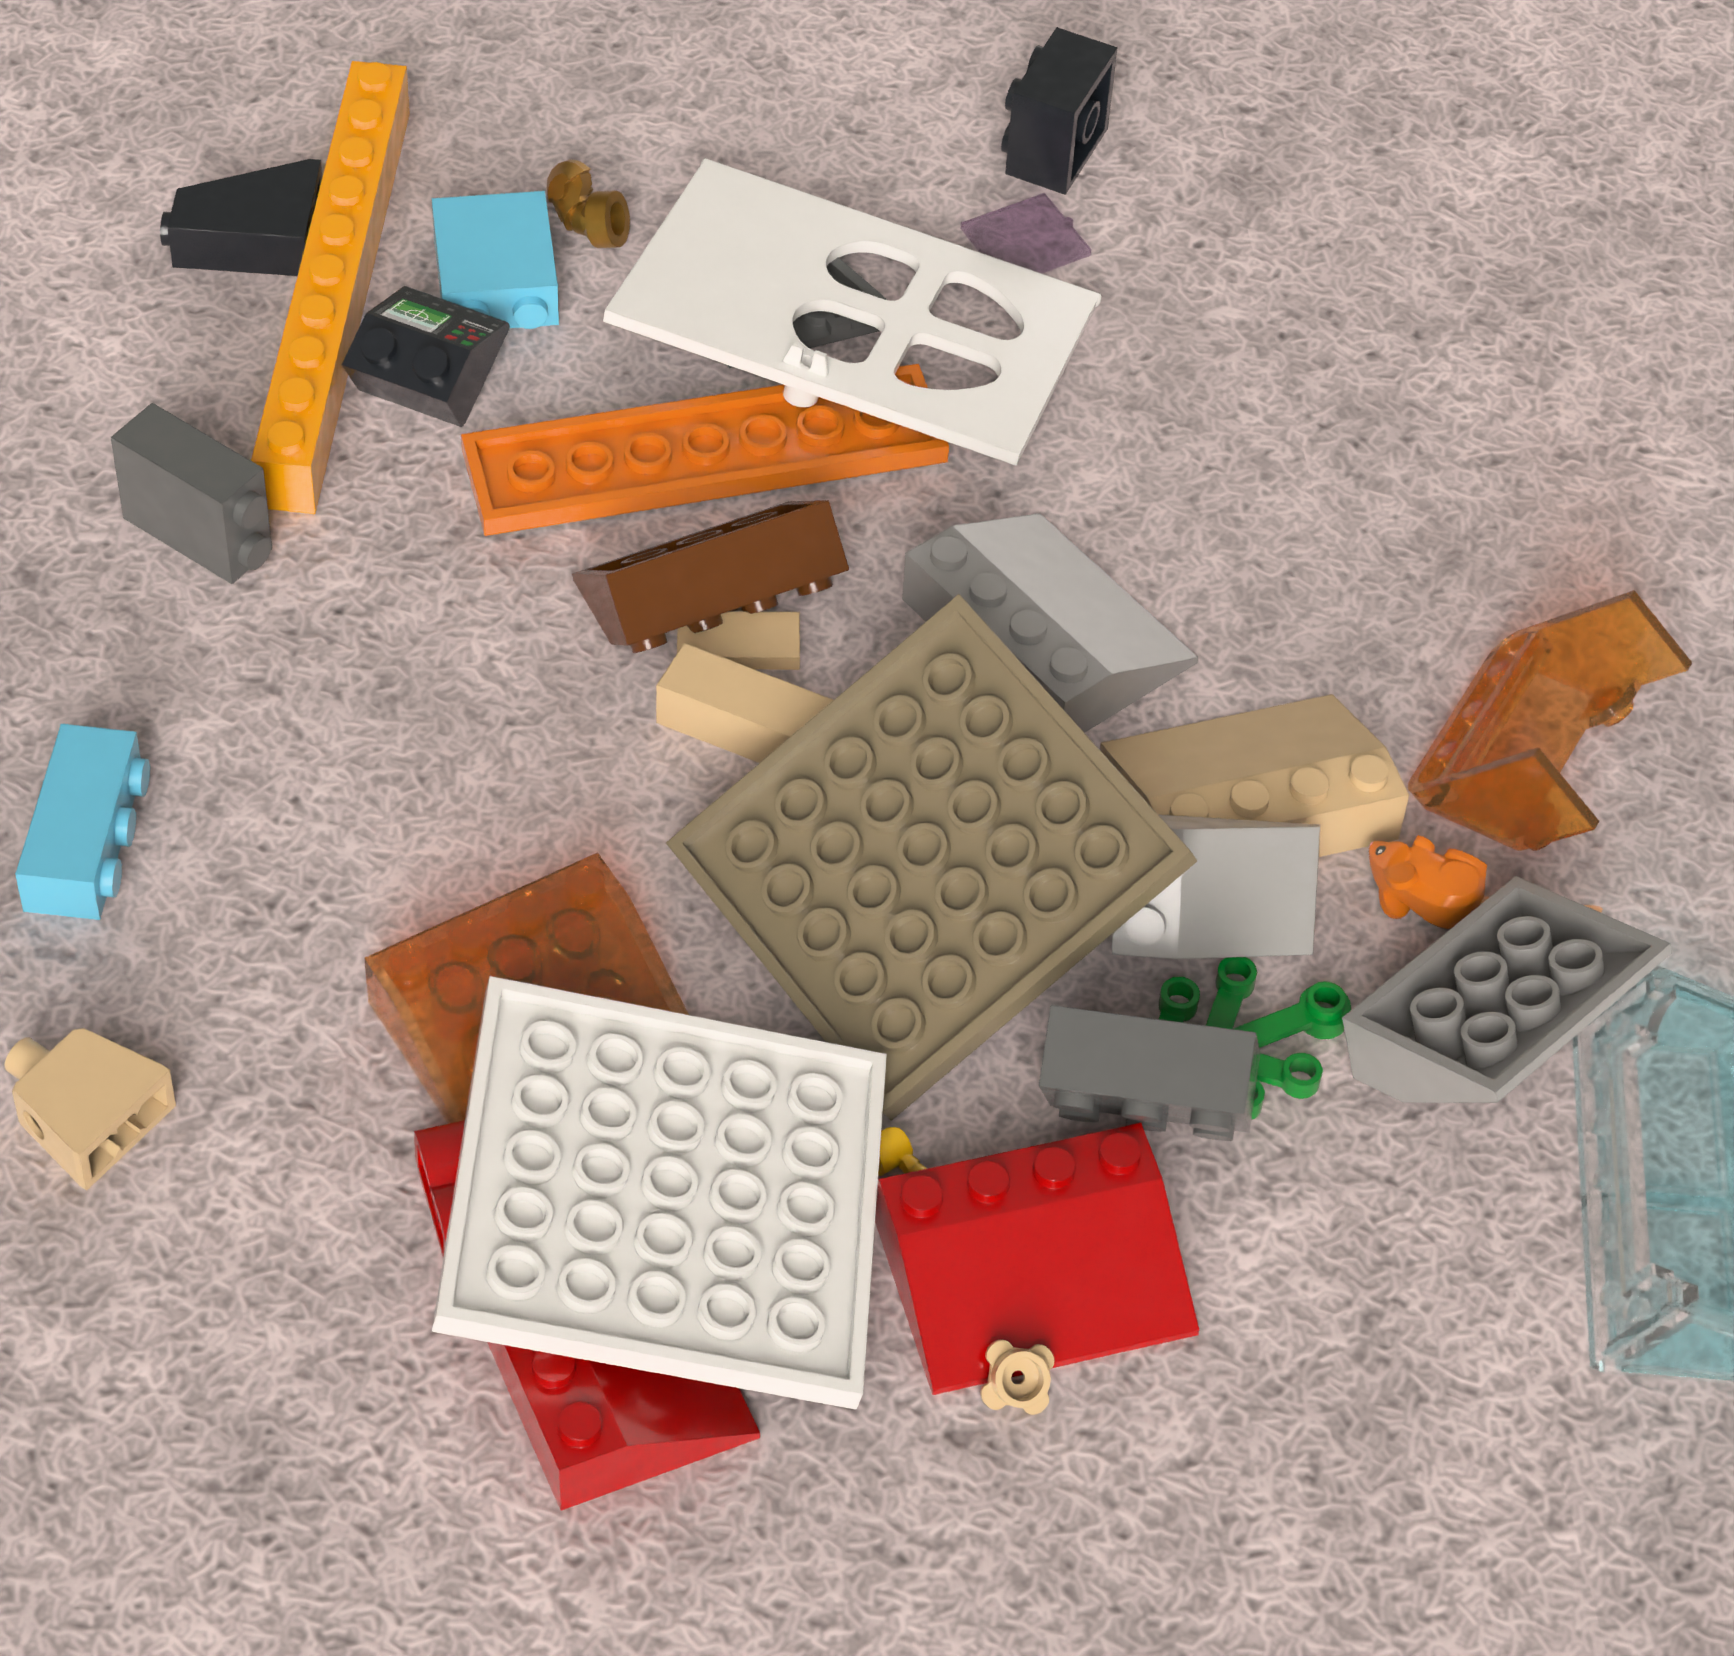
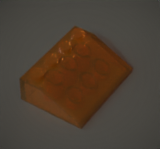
M598 852L364 958L368 1003L448 1124L462 1121L466 1118L484 997L490 976L689 1015L631 898Z

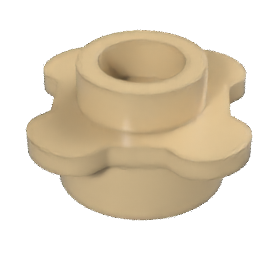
M997 1340L991 1343L985 1353L986 1360L990 1364L988 1382L980 1390V1397L983 1403L993 1410H999L1005 1405L1023 1408L1026 1413L1031 1415L1042 1412L1049 1403V1395L1047 1394L1051 1381L1049 1370L1054 1366L1052 1352L1046 1346L1036 1344L1030 1349L1013 1347L1006 1340ZM1019 1370L1023 1373V1380L1018 1384H1014L1011 1376L1013 1372Z

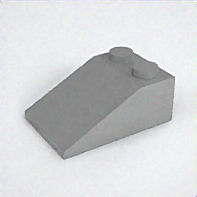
M1159 815L1189 848L1197 862L1113 933L1112 955L1171 959L1313 955L1320 824Z

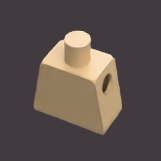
M85 1028L72 1030L51 1051L30 1037L23 1038L12 1047L5 1060L6 1071L19 1079L12 1089L19 1123L74 1181L86 1191L176 1107L170 1069Z

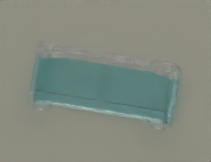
M1658 965L1572 1039L1590 1368L1607 1374L1734 1384V997Z

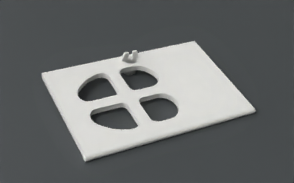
M704 158L691 181L606 307L603 322L784 384L783 396L788 403L794 406L810 407L817 402L818 397L1017 466L1095 308L1099 306L1102 296L1100 293ZM858 252L874 253L902 262L914 269L916 273L903 296L898 300L889 301L840 284L829 274L827 265L836 258ZM962 283L979 290L1003 307L1016 322L1021 334L1014 339L1001 340L933 316L930 310L946 284ZM825 311L873 326L881 332V335L864 362L848 363L831 358L826 353L817 350L813 351L808 348L796 335L793 322L803 314ZM916 344H924L990 367L996 372L998 378L992 383L975 388L940 390L909 385L899 380L895 373L908 349Z

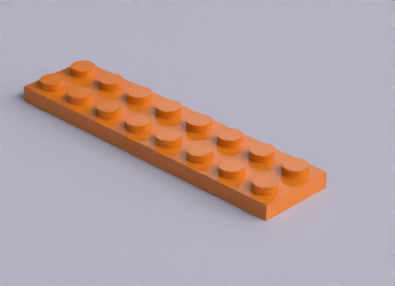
M919 364L899 366L895 373L899 380L909 385L928 388ZM784 384L461 434L462 453L484 536L948 462L949 444L947 441L818 397L817 402L810 407L794 406L788 403L783 396Z

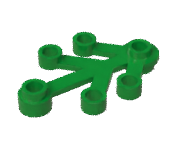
M1225 957L1219 963L1215 982L1218 992L1205 1026L1256 1032L1259 1048L1302 1031L1317 1039H1332L1344 1032L1342 1017L1351 1011V1002L1340 986L1327 981L1318 982L1304 990L1300 996L1299 1003L1233 1028L1243 999L1249 997L1254 990L1257 968L1247 957ZM1239 974L1246 980L1234 981L1228 978L1227 975ZM1172 977L1166 980L1160 991L1158 1006L1161 1013L1158 1019L1184 1023V1021L1193 1018L1197 1012L1200 998V990L1197 984L1186 977ZM1175 995L1183 996L1188 1002L1177 1003L1172 1001L1170 997ZM1316 1002H1325L1333 1005L1334 1007L1324 1008L1319 1006ZM1260 1053L1251 1120L1259 1116L1263 1106L1265 1090L1260 1082L1280 1087L1289 1096L1298 1099L1309 1098L1316 1094L1323 1073L1319 1060L1307 1053H1295L1287 1057L1286 1060ZM1297 1071L1304 1072L1311 1077V1079L1300 1080L1295 1078L1291 1073Z

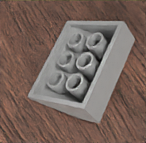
M1040 513L954 525L905 553L902 600L924 621H927L960 594L1084 733L1198 663V656Z
M1515 876L1342 1017L1353 1078L1401 1102L1498 1103L1672 954L1671 943Z

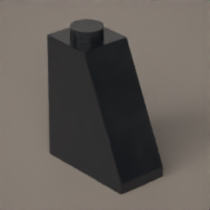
M307 159L178 188L172 211H164L162 213L160 224L162 246H170L172 267L298 276L323 177L321 160Z

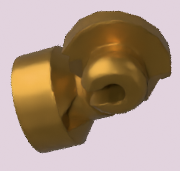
M571 159L558 163L551 170L547 178L546 190L548 201L553 203L558 217L563 222L566 230H573L577 234L587 236L591 244L596 248L622 247L627 241L630 229L629 209L623 194L617 190L592 192V177L589 173L591 168L581 161Z

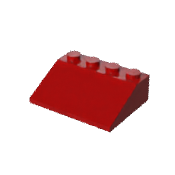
M1141 1123L878 1179L875 1223L932 1395L987 1383L990 1364L986 1360L985 1353L989 1345L997 1340H1006L1013 1347L1030 1349L1036 1344L1046 1346L1054 1356V1366L1052 1368L1199 1335V1326L1163 1178ZM1017 1370L1013 1372L1011 1378L1023 1375V1373Z
M487 1342L561 1511L760 1438V1431L740 1389L737 1387Z

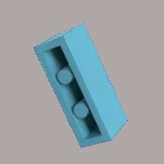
M70 724L60 725L15 873L23 912L100 920L106 898L117 897L122 878V863L118 859L121 846L130 847L132 845L136 829V812L132 808L135 796L144 797L146 795L150 779L149 759L141 758L137 732Z

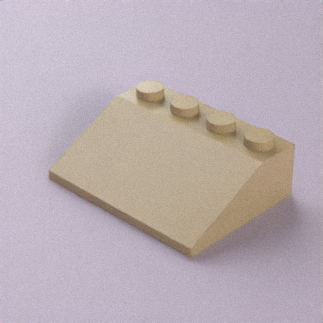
M1333 694L1100 743L1101 752L1158 815L1320 824L1319 857L1368 847L1374 841L1391 842L1399 840L1409 793L1386 746Z

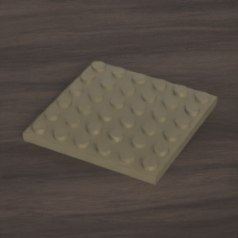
M960 594L947 603L666 842L668 847L825 1042L887 1054L883 1114L891 1121L1197 862L1189 848Z

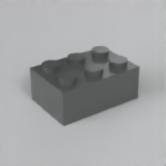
M1051 1005L1039 1088L1050 1106L1060 1109L1059 1117L1096 1123L1099 1122L1101 1112L1121 1115L1126 1118V1126L1141 1123L1146 1131L1164 1132L1166 1131L1167 1122H1174L1194 1127L1193 1135L1197 1137L1233 1141L1234 1131L1250 1133L1260 1049L1256 1032Z

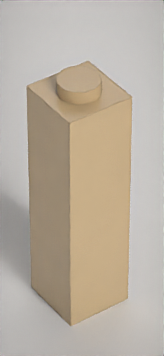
M684 643L656 685V723L760 763L830 704L833 699Z

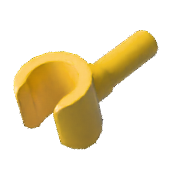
M888 1127L881 1130L878 1176H883L898 1166L904 1173L927 1169L913 1155L912 1145L903 1130L898 1127Z

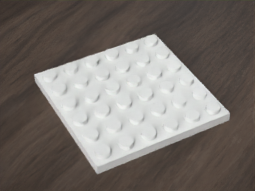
M490 976L484 997L432 1332L857 1409L863 1395L887 1054Z

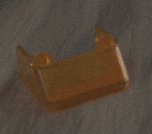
M1635 590L1518 630L1502 640L1487 656L1409 780L1408 790L1425 810L1516 851L1526 849L1537 851L1546 847L1551 842L1595 830L1600 821L1560 774L1561 770L1586 729L1601 724L1609 727L1619 723L1632 711L1634 707L1633 699L1642 685L1686 672L1692 665V661Z

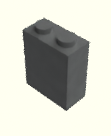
M154 403L148 405L111 436L123 519L230 584L235 583L249 569L256 570L264 564L272 550V541L262 467Z

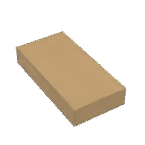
M725 612L721 614L723 624L698 633H693L687 626L677 629V653L682 645L687 643L752 669L800 670V612H757L753 614L748 612Z

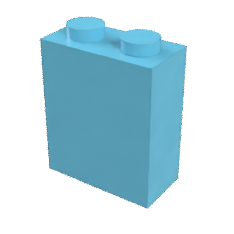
M545 191L431 198L434 244L441 299L509 323L510 328L534 329L540 326L559 325L558 283Z

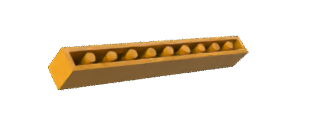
M351 62L251 461L262 467L264 471L268 510L316 514L348 378L342 363L360 327L410 116L407 66L379 62Z

